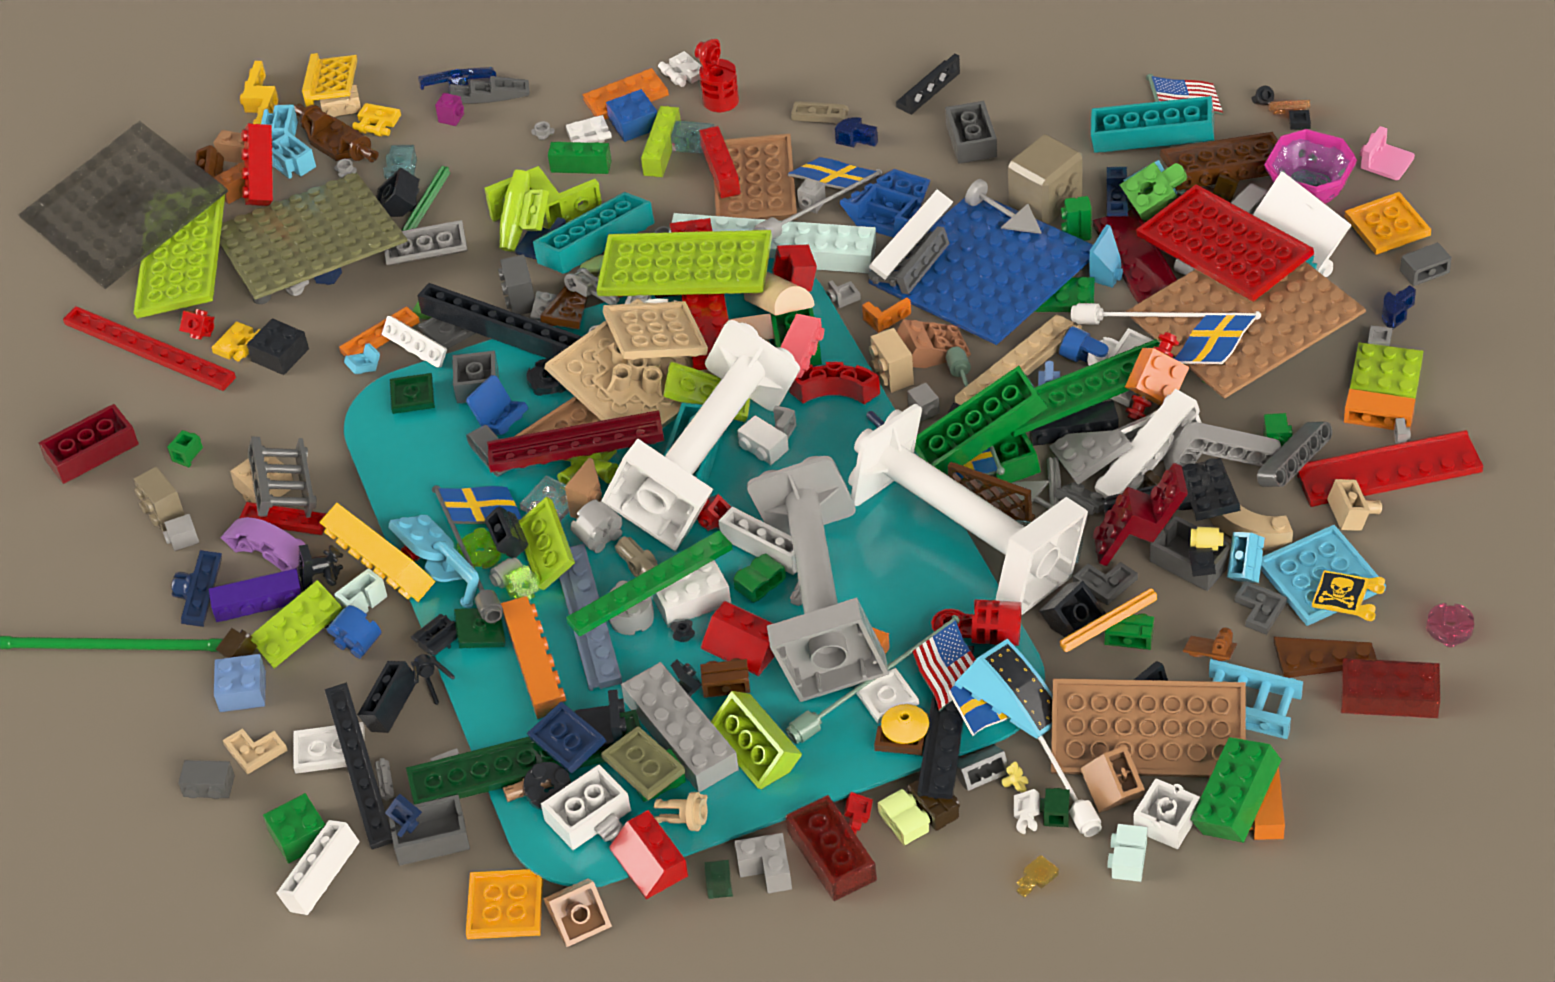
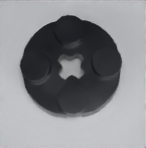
M552 358L537 361L535 366L527 371L528 385L537 396L562 393L566 390L558 380L545 370V363Z
M553 762L535 764L524 778V795H526L527 800L534 808L542 810V802L571 784L569 773ZM546 780L550 781L551 785L554 786V789H550L548 792H544V787L541 786V783H545Z

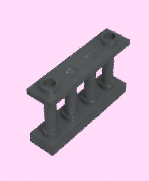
M251 436L248 457L258 516H267L269 508H272L273 505L304 506L306 517H311L312 510L317 505V498L313 496L307 464L308 449L304 447L303 438H298L296 449L265 448V446L261 445L260 437ZM264 457H293L296 459L297 465L268 464L264 462ZM267 473L298 474L299 481L270 480V478H267ZM270 489L301 490L302 497H273L269 491Z

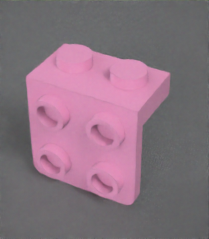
M1380 126L1375 133L1371 134L1367 145H1363L1361 148V169L1393 180H1399L1414 160L1415 155L1412 152L1386 144L1387 128Z

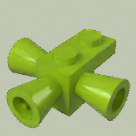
M617 450L565 460L570 461L571 466L557 475L559 482L565 487L588 458H592L598 477L607 484L611 483L618 469V464L608 461L617 453Z

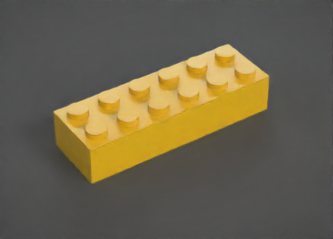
M336 503L319 522L326 528L324 531L326 535L332 540L337 538L336 544L345 551L349 548L348 553L356 560H359L361 557L362 560L360 562L370 570L374 567L373 572L382 579L386 577L385 582L396 590L399 587L398 592L406 599L412 597L419 602L436 582L412 559L340 504Z

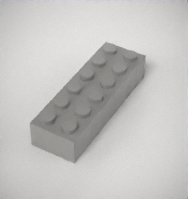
M661 662L621 684L624 702L631 710L636 709L639 720L665 750L671 748L685 768V777L698 792L739 770L736 751Z

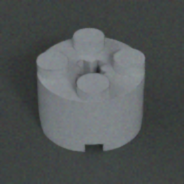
M598 500L588 502L578 511L579 518L577 521L573 520L571 523V531L595 553H600L605 548L606 543L611 540L615 541L622 535V518L612 508L603 503L602 500L601 502Z
M627 581L618 582L611 591L627 583ZM651 596L610 619L609 622L612 628L624 635H633L635 631L641 629L642 632L647 630L654 620Z

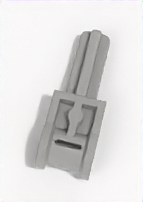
M579 268L576 273H570L565 276V285L572 292L576 291L585 297L592 294L609 305H617V302H619L618 296L597 295L596 290L599 278L593 276L586 268Z

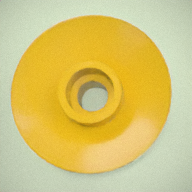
M900 704L886 711L882 717L881 728L884 735L891 741L909 744L920 740L927 733L929 719L921 708L911 704Z

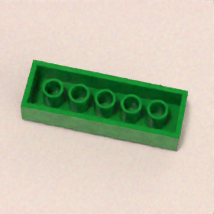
M1018 365L919 433L914 449L920 458L948 476V465L950 462L962 466L1048 407L1030 379Z

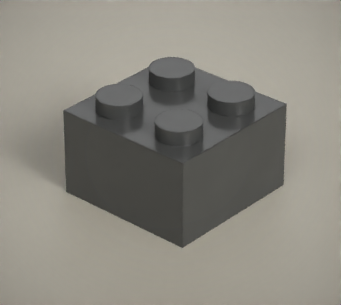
M525 255L501 259L502 268H499L498 272L500 280L505 281L501 282L503 295H508V297H504L507 309H511L512 312L520 315L531 313L535 298Z
M495 351L453 355V387L457 403H465L467 397L491 375H495L499 379V368Z

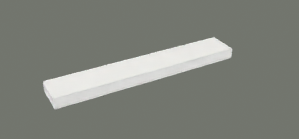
M936 190L874 259L869 268L883 279H886L947 211L953 201L939 190Z

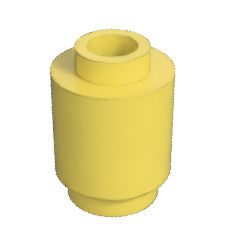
M1215 527L1191 529L1190 547H1196V549L1212 548V550L1218 551V546H1223L1224 533L1219 532V528Z

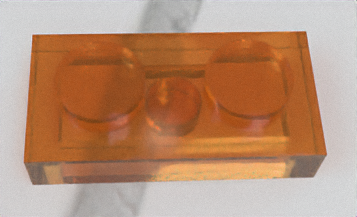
M1310 100L1268 103V111H1273V114H1285V110H1305L1310 108Z

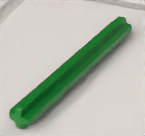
M441 166L401 231L417 228L450 175L449 167Z

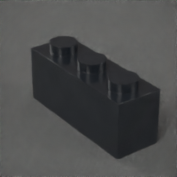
M387 661L357 714L371 732L389 733L416 685L413 671L406 661Z

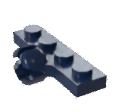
M200 550L193 573H175L174 578L176 579L172 580L171 585L172 596L186 600L181 616V624L204 627L210 605L209 588L215 587L222 561V553Z

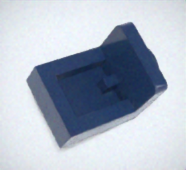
M401 794L394 799L385 812L402 827L397 834L400 838L406 832L411 834L419 825L417 819L422 813L421 810Z

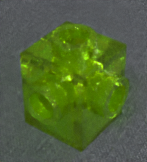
M521 566L503 575L508 584L505 586L511 598L518 599L527 596L528 600L535 597L534 593L540 590L538 587L540 581L536 573L531 572L529 566Z

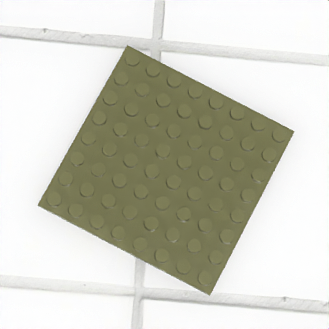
M358 173L347 174L344 178L331 180L320 187L310 188L304 193L294 194L288 199L275 201L264 208H257L248 214L238 215L232 220L222 222L220 246L255 300L408 242L405 235Z

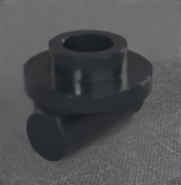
M1261 86L1257 89L1255 96L1251 98L1252 102L1264 106L1269 105L1274 100V91L1269 86Z

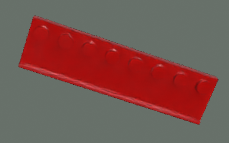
M1464 430L1307 462L1299 470L1297 477L1300 478L1302 489L1310 507L1329 503L1327 498L1335 479L1357 480L1363 496L1481 473L1483 472V464L1470 440L1468 431Z

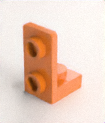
M905 298L883 312L868 301L862 305L863 320L876 332L880 333L911 314V300Z

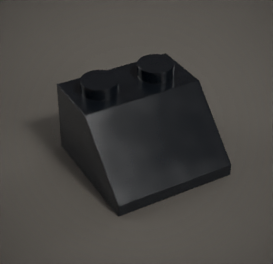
M400 167L378 188L376 198L390 217H403L409 211L412 212L417 204L416 196L420 190L418 188L420 179Z
M1083 580L1068 583L1039 610L1050 628L1063 637H1067L1106 614Z

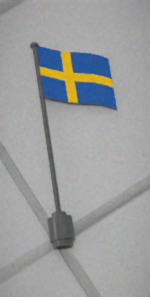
M435 485L432 488V492L436 493L466 561L473 568L474 566L455 524L485 523V518L499 506L506 509L507 512L514 513L518 521L522 518L508 487L485 486L453 489L440 488L438 485ZM479 579L478 588L480 593L475 597V604L482 619L488 623H495L501 619L503 608L496 593L493 590H484Z

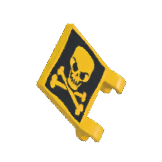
M1324 570L1312 602V607L1357 615L1364 620L1373 621L1376 616L1374 613L1375 606L1372 604L1362 605L1367 589L1374 593L1382 594L1385 590V579L1382 577L1369 579Z

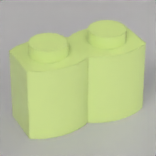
M901 789L878 802L880 816L903 845L929 832V816L924 810L921 811L917 807L916 800L912 794H907Z

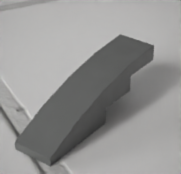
M491 76L489 82L470 80L469 86L450 84L449 94L461 96L462 103L505 101L528 96L530 93L528 80Z

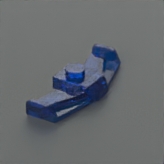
M493 67L454 69L418 77L420 89L424 90V86L447 82L449 87L450 84L469 85L468 79L497 76Z

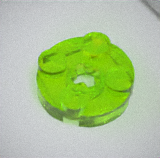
M477 528L474 532L461 539L474 568L482 566V569L492 567L501 559V552L497 551L490 532L485 528ZM457 543L458 553L465 559L459 544ZM479 548H484V551L476 550Z

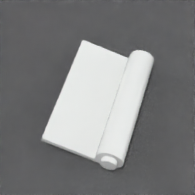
M1284 172L1280 173L1253 214L1313 247L1314 263H1317V271L1325 277L1329 276L1333 271V262L1329 260V257L1351 227L1348 221Z

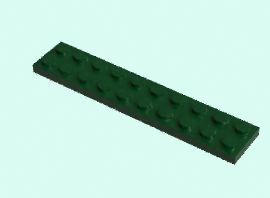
M636 709L621 713V717L626 719L627 731H623V737L637 726L641 728ZM529 737L406 767V772L415 805L454 795H459V799L501 789L523 781L527 772L535 764L543 762L560 764ZM610 746L600 747L577 769L606 762L602 758V752Z

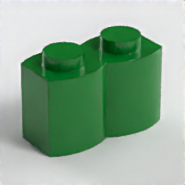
M766 553L755 557L750 566L736 572L733 578L734 589L751 602H757L769 590L776 588L785 580V567Z

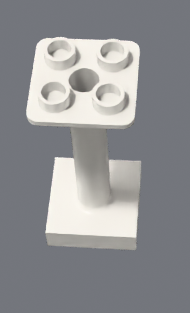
M728 320L705 361L706 368L722 380L667 454L663 456L637 439L623 457L602 499V502L674 551L677 550L689 533L713 491L711 487L694 477V472L748 398L765 409L773 411L775 406H780L800 371L799 364L788 350L774 347L759 337L757 331L746 323Z
M913 404L903 412L899 409L894 410L888 416L885 423L874 431L872 429L864 430L857 438L854 450L858 453L857 465L851 472L848 480L849 485L852 486L851 497L855 506L862 504L892 482H897L1006 555L996 600L1022 602V615L1072 577L1088 513L1086 509L1065 497L1024 527L914 454L922 408L917 404Z

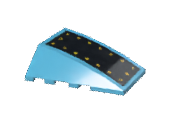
M1008 639L978 657L954 684L960 689L964 687L972 692L971 696L976 700L980 701L982 699L992 705L991 710L996 713H1004L1009 716L1011 723L1036 739L1052 729L1053 694L1032 665Z

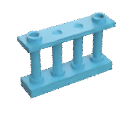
M1211 659L1209 677L1213 678L1212 682H1246L1247 687L1259 689L1254 707H1246V729L1288 739L1291 718L1286 717L1292 698L1301 700L1303 681ZM1269 692L1283 695L1276 714L1262 711Z

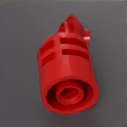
M710 39L706 42L701 41L695 48V57L699 59L702 65L699 75L703 105L712 112L721 113L732 110L739 103L736 67L729 60L719 59L721 54L720 42L718 39Z
M974 599V614H965L956 609H944L935 614L931 621L932 629L936 631L949 622L953 615L959 617L957 625L962 638H972V643L998 645L1008 639L1014 646H1019L1022 602Z

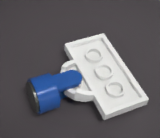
M1072 326L1065 332L1058 352L1059 355L1074 362L1079 360L1088 362L1090 366L1150 342L1153 339L1128 328L1119 342L1107 337H1103V340L1098 341L1090 337V333ZM1130 390L1110 399L1129 407L1132 402V395L1137 394Z

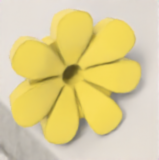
M1015 761L1007 767L1009 776L1002 779V784L1005 788L1013 785L1018 792H1026L1025 784H1028V779L1022 776L1023 771Z

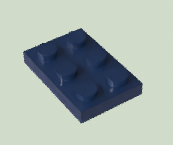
M560 702L527 732V735L533 742L571 774L606 742L605 738L563 702Z

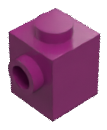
M443 93L435 104L439 123L456 126L464 115L461 96Z

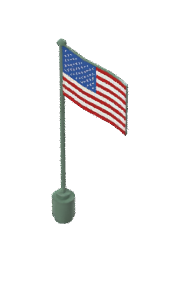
M1153 74L1146 76L1155 102L1212 96L1214 113L1223 115L1213 83L1198 80L1166 79L1154 77ZM1189 189L1176 190V191H1177L1178 194L1182 195V194H1184L1186 191H1188Z
M953 615L949 622L887 665L889 670L913 653L919 672L932 691L939 711L953 701L949 690L955 686V682L976 660L962 638L957 625L959 617ZM874 680L864 681L818 715L815 712H804L790 722L789 727L785 729L788 737L794 744L805 742L821 730L820 724H822L821 718Z

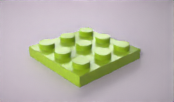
M1359 342L1350 389L1416 399L1424 351Z

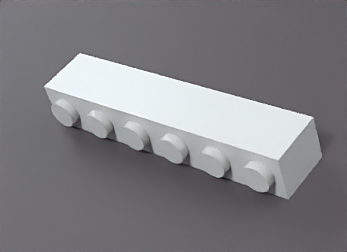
M1177 389L1167 395L1162 406L1152 413L1148 423L1138 430L1136 437L1131 442L1133 447L1123 453L1117 460H1114L1107 473L1098 479L1095 486L1096 492L1102 494L1103 498L1123 493L1126 487L1136 490L1143 482L1144 473L1154 469L1171 448L1184 427L1191 423L1199 414L1200 410L1197 401Z

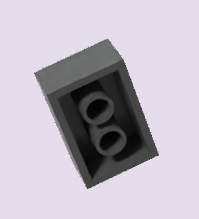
M984 101L945 107L946 126L958 164L997 157V138Z

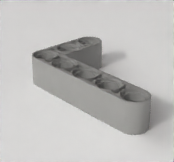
M1192 422L1184 427L1164 456L1163 462L1165 469L1169 470L1173 463L1179 464L1182 467L1190 463L1195 464L1201 454L1263 466L1281 448L1279 440Z

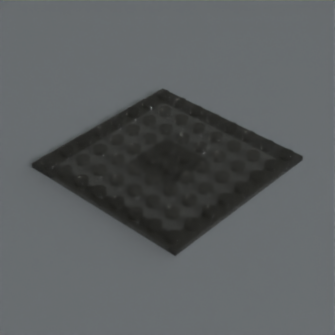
M138 121L19 214V217L104 289H107L225 195L228 189L145 124Z

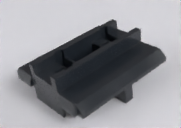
M439 614L414 633L411 638L414 642L418 643L421 649L435 656L446 647L450 649L451 643L457 639L455 621H451L447 615Z

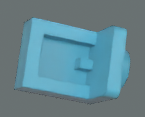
M367 343L362 354L348 355L345 357L344 363L354 374L376 371L380 353L370 343Z

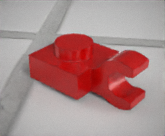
M850 792L844 816L850 818L846 835L856 837V833L860 831L862 823L866 824L868 822L873 799Z

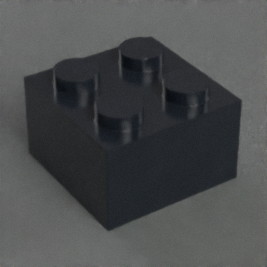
M273 318L247 343L252 362L282 375H285L309 350L304 331Z

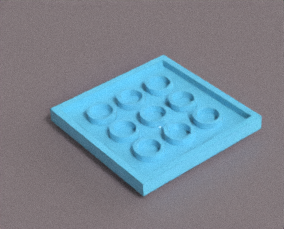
M1335 525L1263 556L1260 569L1277 591L1287 597V603L1306 626L1337 613L1336 611L1312 607V602L1324 570L1369 579L1379 577ZM1367 589L1363 600L1377 593Z

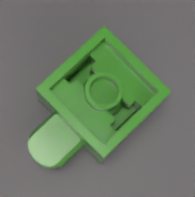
M1155 162L1121 183L1120 186L1145 223L1178 198L1173 189L1186 181L1187 174L1180 164L1175 163L1161 172Z

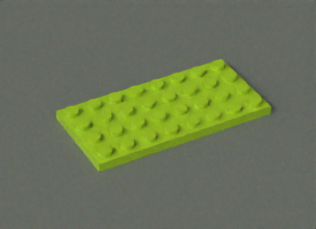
M223 185L149 203L134 306L136 318L213 301L226 193Z
M771 230L608 234L596 290L597 295L651 296L763 293L772 232Z

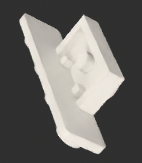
M392 316L387 317L382 331L383 336L404 347L408 352L419 356L420 359L436 367H442L447 348Z

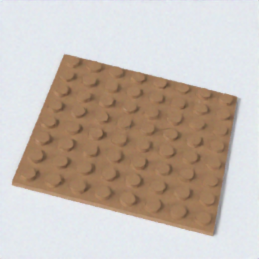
M1305 261L1254 302L1195 269L1126 312L1256 313V311H1259L1261 318L1255 319L1244 332L1234 352L1223 364H1185L1225 399L1366 312V309ZM1129 316L1153 338L1157 339L1159 343L1161 342L1158 339L1159 334L1164 335L1165 332L1175 335L1177 337L1176 340L1179 342V345L1173 346L1171 350L1175 357L1184 347L1193 329L1204 318Z

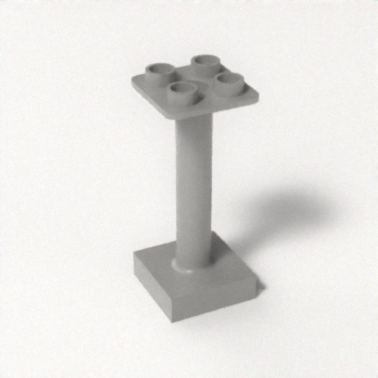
M812 456L806 458L802 463L780 470H768L760 476L751 479L747 483L748 492L764 523L792 537L804 614L768 625L767 630L770 648L799 701L803 702L861 684L867 680H874L889 675L885 652L858 598L841 603L837 602L824 525L852 516L856 508L834 460L829 456Z

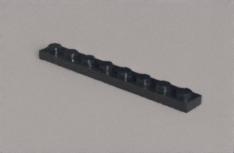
M346 682L324 689L371 850L393 843L391 828L385 814V808L348 684Z

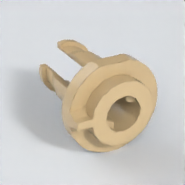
M691 792L687 799H670L667 801L657 799L654 808L679 809V814H660L655 816V819L658 823L662 821L668 823H687L690 831H699L701 825H704L707 820V795Z

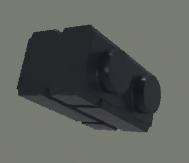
M499 506L485 518V523L497 551L511 558H517L528 547L526 537L514 513L507 512L506 509Z

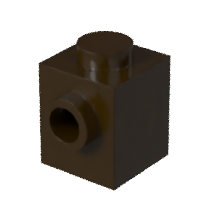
M231 628L215 650L226 658L252 655L258 646L251 641L253 637L242 629L239 633Z

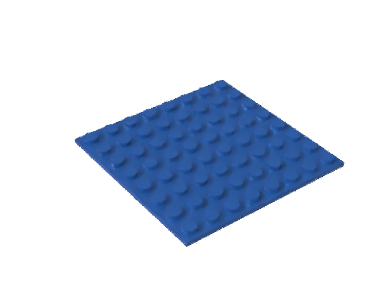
M963 198L927 232L928 234L930 231L933 232L937 226L944 227L950 244L909 294H903L898 284L896 286L883 282L873 284V281L870 279L868 282L902 300L909 298L912 305L997 345L1090 262V249L1093 244L1037 219L1041 234L1001 229L1011 217L984 200L976 206H971ZM997 202L998 204L1002 205L1014 214H1017L1019 212L1009 206Z

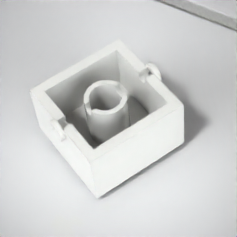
M1155 779L1134 812V826L1147 827V837L1178 849L1194 824L1190 819L1200 800V796L1183 790L1180 784L1173 786Z

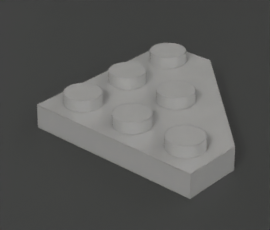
M1121 430L1066 434L1049 447L1079 485L1133 446Z

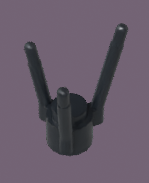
M421 654L411 662L414 682L416 684L419 682V675L424 677L432 699L438 705L439 701L430 676L434 673L435 666L450 679L454 680L455 676L439 663L434 655L430 657L427 654Z

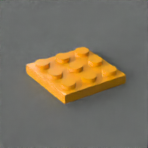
M1400 192L1345 211L1344 217L1375 255L1431 235V228Z
M529 869L470 872L466 922L467 939L540 936L543 878L535 875Z

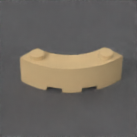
M1240 505L1241 511L1210 518L1213 525L1219 528L1220 532L1224 531L1231 537L1233 532L1254 533L1264 537L1263 551H1276L1292 544L1293 530L1286 515H1260Z

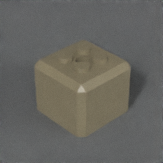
M1042 135L1011 160L1008 166L1009 205L1020 211L1029 204L1035 219L1046 224L1052 222L1061 214V207H1064V200L1066 198L1075 197L1077 199L1082 197V153L1049 135Z

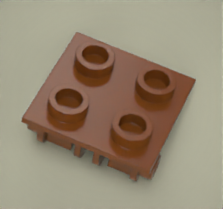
M1224 627L1219 631L1215 640L1191 636L1183 652L1189 653L1192 657L1209 656L1213 660L1226 661L1230 660L1237 643H1232V630Z

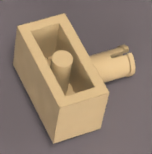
M1335 479L1327 500L1340 529L1362 530L1369 514L1379 515L1381 513V501L1365 500L1357 480Z

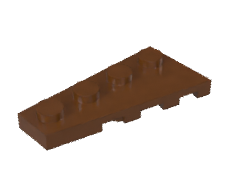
M565 286L542 312L540 322L551 326L580 329L588 296L585 297L576 291L572 292Z
M1274 637V646L1283 677L1286 678L1377 666V658L1372 642Z

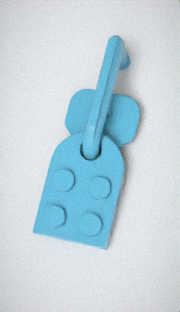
M428 515L390 520L388 528L415 555L427 559L424 570L431 578L440 582L464 579L468 583L465 595L460 599V603L465 608L472 607L479 582L478 573L453 548V541Z

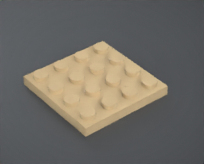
M685 301L603 306V314L623 359L635 360L637 358L655 359L657 357L676 358L678 356L696 357L707 355L708 347Z

